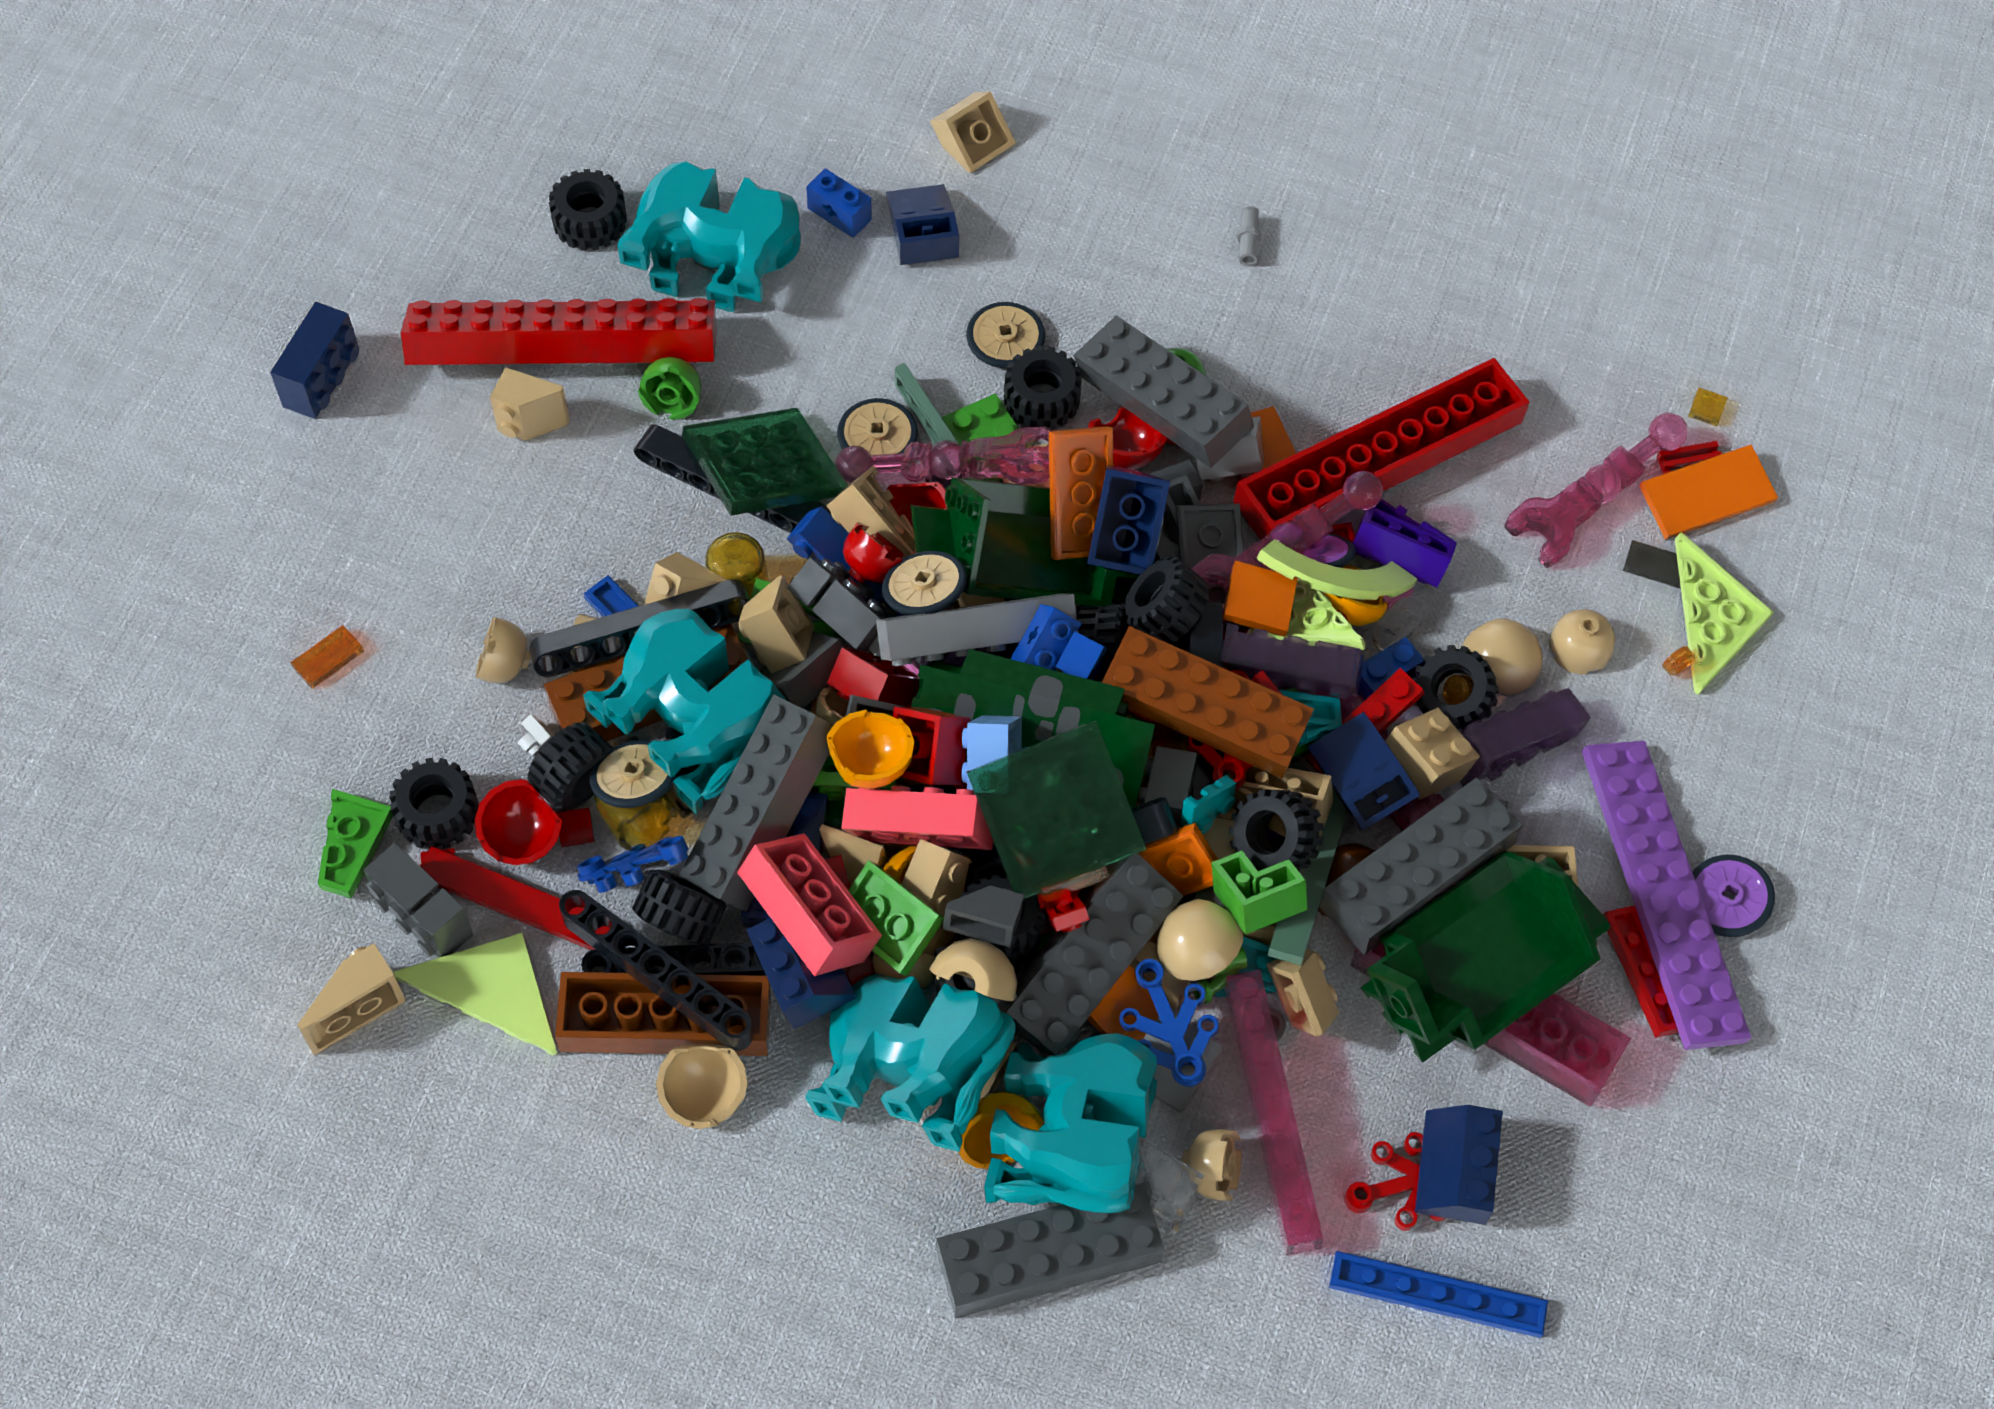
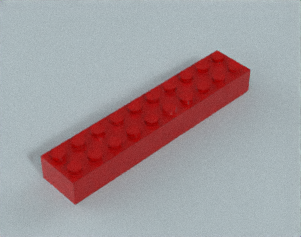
M640 298L630 301H615L613 299L584 301L572 299L568 302H554L550 299H542L537 302H523L517 299L507 302H492L490 300L460 302L458 300H449L445 303H430L426 300H420L408 304L401 329L405 365L653 363L665 357L681 358L687 362H714L717 337L715 300H706L704 298H694L690 301H677L673 298H665L660 301H646Z
M1492 358L1239 481L1233 503L1240 504V513L1264 546L1274 539L1281 542L1371 498L1375 489L1383 492L1521 424L1530 401L1498 361Z

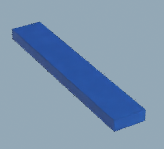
M1336 1251L1329 1283L1330 1289L1537 1338H1542L1544 1334L1548 1300L1341 1251Z

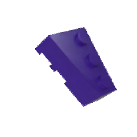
M1375 489L1352 542L1356 553L1363 558L1372 559L1384 565L1393 561L1416 577L1420 583L1429 584L1437 588L1452 560L1457 542L1425 521L1420 525L1406 515L1408 511L1406 508L1399 505L1396 509L1381 499L1384 493Z

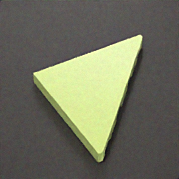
M1680 532L1675 538V547L1694 692L1699 694L1774 612L1686 535Z
M1298 577L1286 636L1283 637L1249 628L1245 637L1247 645L1252 647L1364 650L1366 647L1363 638L1352 629L1351 624L1344 616L1334 609L1328 598L1321 591L1312 589L1310 582Z
M522 933L394 971L397 981L404 982L442 1003L446 1002L484 1023L504 1030L505 1033L525 1043H531L545 1050L550 1055L557 1054Z

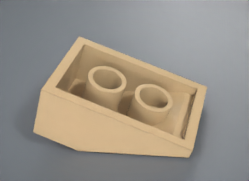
M374 943L368 947H360L354 950L349 958L340 964L297 1024L313 1055L405 1002L395 975Z

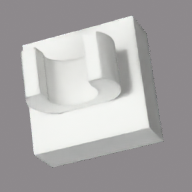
M530 714L521 723L529 733L525 734L518 741V744L525 752L529 751L532 756H535L542 746L555 734L542 720Z

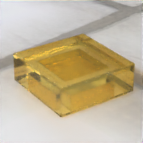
M1699 387L1688 417L1717 426L1728 397Z

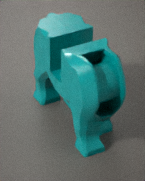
M687 161L671 163L650 181L640 199L634 224L619 239L618 254L620 263L647 271L651 258L654 265L649 273L651 289L677 297L680 292V284L676 265L679 259L692 258L704 267L718 269L712 276V282L706 288L707 300H715V307L717 309L734 312L736 307L735 295L762 303L764 293L761 278L763 275L781 270L800 251V217L797 204L792 196L779 191L764 189L750 178L744 177L727 214L718 210L720 203L716 169H702Z
M674 609L656 614L642 623L635 633L624 658L622 674L609 689L601 692L589 690L583 697L588 712L605 728L613 722L627 735L633 729L635 723L641 722L644 716L651 709H654L668 726L683 734L676 739L668 741L653 740L648 744L649 756L671 778L681 768L700 764L695 771L681 775L673 781L677 797L697 814L703 807L705 800L716 798L723 792L773 694L784 700L785 698L774 683L761 674L748 659L709 691L708 687L729 670L725 638L710 629L701 617L691 609Z
M870 974L852 985L857 998L831 1012L829 1043L835 1063L832 1066L829 1077L824 1080L822 1086L807 1092L805 1095L807 1102L817 1116L841 1122L846 1108L849 1106L860 1108L863 1103V1095L869 1090L870 1083L874 1079L879 1078L885 1083L896 1086V1088L884 1092L880 1098L889 1115L919 1123L924 1109L929 1105L935 1106L939 1099L942 1098L939 1109L932 1116L925 1119L922 1128L933 1145L960 1152L963 1142L962 1134L966 1132L970 1119L978 1110L981 1091L1001 1063L1013 1040L1016 1027L1014 1019L1009 1014L1001 1012L996 1001L975 990H959L944 984L930 1006L915 977L909 976L905 979H897L883 974Z
M1113 1033L1086 1038L1064 1053L1055 1056L1041 1057L1035 1054L1030 1045L1026 1043H1020L1018 1053L1011 1051L1005 1072L1006 1092L1017 1095L1022 1094L1026 1097H1046L1047 1100L1043 1109L1044 1125L1039 1130H1032L1016 1123L1005 1110L996 1109L990 1131L991 1153L1007 1154L1024 1168H1015L1006 1164L1001 1159L991 1158L984 1185L986 1203L997 1202L1000 1199L1010 1203H1027L1033 1206L1051 1202L1095 1213H1118L1130 1209L1140 1169L1139 1137L1146 1138L1149 1114L1156 1096L1158 1083L1154 1077L1157 1069V1057L1150 1049L1133 1038Z

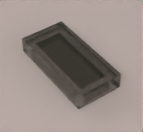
M1632 540L1622 571L1681 589L1676 553Z

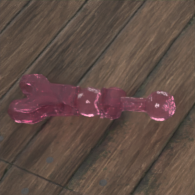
M1664 412L1657 415L1649 425V436L1628 451L1625 447L1619 446L1603 460L1602 464L1591 467L1584 476L1570 484L1553 498L1534 497L1525 500L1508 516L1504 528L1512 536L1516 537L1528 530L1538 531L1543 534L1547 542L1542 545L1538 561L1546 568L1553 566L1568 554L1575 529L1598 511L1602 503L1614 500L1621 491L1632 485L1644 472L1645 466L1643 463L1659 450L1673 451L1683 445L1688 436L1686 422L1675 413Z
M1025 427L1005 436L977 438L970 442L962 440L961 446L955 441L949 440L937 442L934 446H932V442H927V445L922 442H913L906 447L904 453L871 455L865 448L852 445L844 448L838 454L835 460V470L839 478L847 484L854 482L873 465L878 473L901 472L902 476L911 482L922 481L925 478L932 480L933 474L939 479L951 480L952 477L957 478L962 474V478H967V476L976 479L1006 478L1019 485L1043 483L1050 478L1049 444L1042 447L1033 446V443L1037 439H1044L1049 443V431L1053 430L1047 427ZM973 457H980L983 460H977ZM911 460H917L920 464L914 463ZM1036 463L1044 469L1042 471H1034L1030 468L1029 464Z
M1368 471L1355 472L1345 480L1343 493L1320 509L1316 504H1312L1293 517L1290 522L1276 525L1269 535L1237 556L1229 557L1224 554H1211L1191 569L1205 579L1207 583L1217 584L1222 589L1225 596L1224 604L1222 605L1223 613L1232 566L1235 560L1274 571L1257 559L1261 549L1274 539L1304 555L1307 549L1324 539L1334 530L1331 525L1333 522L1352 509L1369 510L1381 501L1383 486L1380 478ZM1223 620V626L1229 623V621Z

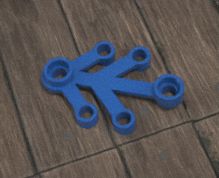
M683 836L667 837L647 848L645 844H638L607 861H604L601 855L584 860L577 866L579 871L577 877L581 882L595 883L599 893L607 892L617 886L613 873H609L613 871L621 874L626 887L633 886L645 879L638 865L659 860L668 861L669 865H675L688 858L687 851L689 848Z
M1154 959L1142 960L1136 967V981L1142 988L1148 989L1161 1023L1141 1016L1136 1009L1126 1008L1120 1014V1025L1125 1031L1139 1030L1170 1043L1175 1055L1153 1048L1148 1040H1138L1157 1057L1158 1065L1171 1070L1173 1079L1179 1085L1184 1087L1196 1086L1202 1082L1206 1075V1064L1202 1056L1210 1038L1214 1037L1218 1032V1021L1214 1016L1208 1014L1200 1017L1197 1023L1198 1033L1189 1050L1183 1037L1196 1008L1205 1001V990L1200 984L1193 983L1188 985L1184 992L1185 1000L1175 1019L1161 985L1163 981L1162 965ZM1147 972H1153L1156 978L1153 981H1146L1143 976ZM1196 990L1201 993V997L1198 1000H1192L1188 994ZM1127 1015H1133L1137 1019L1131 1025L1126 1024L1123 1020ZM1209 1021L1215 1027L1211 1031H1205L1201 1025ZM1186 1065H1191L1195 1068V1072L1192 1075H1185L1182 1072V1068Z

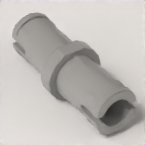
M1252 206L1242 209L1241 229L1237 234V239L1240 242V263L1246 266L1256 264L1258 243L1261 240V231L1258 229L1259 210Z

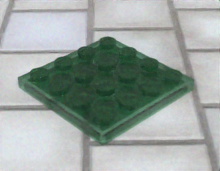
M798 408L683 426L682 437L730 516L834 498L848 487Z
M1096 720L966 771L1014 892L1023 894L1024 899L1147 850Z

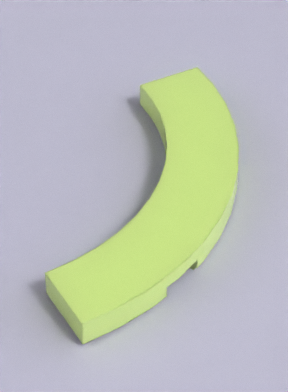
M1276 539L1261 549L1257 556L1260 562L1291 580L1296 576L1310 582L1312 589L1351 599L1377 600L1379 596L1388 595L1389 598L1396 597L1410 590L1417 581L1416 577L1393 561L1382 567L1368 570L1339 568L1308 558Z

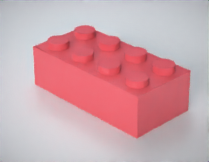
M891 786V791L879 790V788H846L841 829L852 836L879 844L917 846L920 839L939 847L992 850L997 810L989 805L986 799L980 798L976 791L968 789H957L956 794H946L943 789L925 787L923 792H911V788L905 786Z
M805 833L754 845L737 872L814 976L863 963L882 936Z

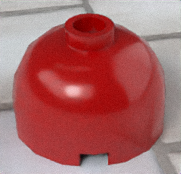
M857 522L849 532L843 546L844 559L851 567L848 573L863 584L866 580L873 583H883L888 571L902 561L904 554L878 532L872 535L866 533L869 526Z

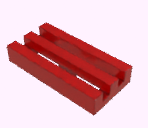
M1717 441L1662 450L1658 452L1656 457L1662 473L1666 474L1672 472L1670 471L1671 468L1686 467L1721 455L1722 453L1717 450L1719 446Z

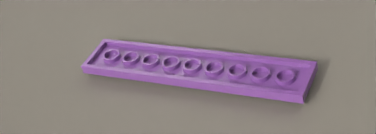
M1632 741L1586 745L1582 750V754L1684 1049L1692 1050L1747 1043L1752 1038L1646 742Z

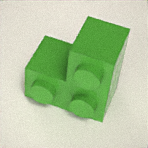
M1242 850L1211 862L1214 893L1233 915L1236 923L1245 935L1307 910L1306 880L1289 859L1261 871H1257Z

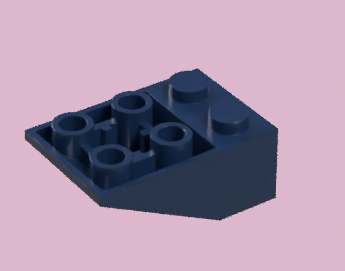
M944 184L886 192L900 265L959 258L960 236L955 212Z
M1364 712L1307 746L1325 775L1331 776L1332 788L1360 832L1420 796L1406 771Z

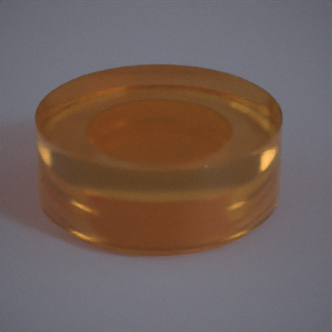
M1683 646L1672 653L1664 661L1662 667L1670 676H1675L1693 662L1695 654L1688 646Z
M1453 675L1449 677L1443 687V696L1447 704L1456 705L1464 702L1473 691V680L1466 675Z

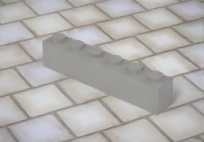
M1055 594L942 610L933 614L924 613L878 619L876 624L881 660L892 661L893 666L912 664L913 657L924 656V661H935L944 659L943 653L955 651V656L960 657L967 656L969 649L975 650V648L986 647L987 652L1006 650V644L1017 642L1018 646L1040 604L1055 607L1077 620L1074 594Z

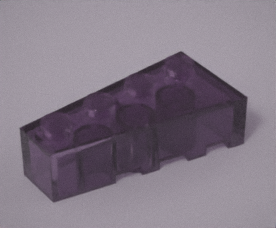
M1227 623L1221 663L1224 669L1243 671L1250 680L1254 675L1263 670L1278 690H1284V687L1296 688L1299 693L1312 695L1316 694L1317 691L1328 692L1330 696L1340 699H1347L1349 695L1358 696L1364 660L1362 649L1317 641L1315 646H1310L1307 640L1292 635L1279 640L1269 635L1268 631L1255 629L1254 633L1247 634L1238 632L1239 625Z
M1566 688L1559 692L1549 691L1534 702L1530 700L1524 701L1509 712H1506V710L1499 711L1484 722H1481V720L1474 721L1465 728V735L1463 737L1469 741L1480 757L1463 779L1459 781L1460 784L1464 787L1476 777L1479 780L1488 777L1490 781L1501 777L1503 771L1508 769L1514 762L1520 767L1535 757L1540 750L1544 754L1577 737L1591 719L1590 715L1572 691Z

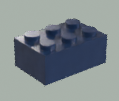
M316 301L314 302L270 372L283 408L316 419L320 411L328 406L330 395L335 387L342 383L346 369L351 362L357 359L359 354V345L349 313Z

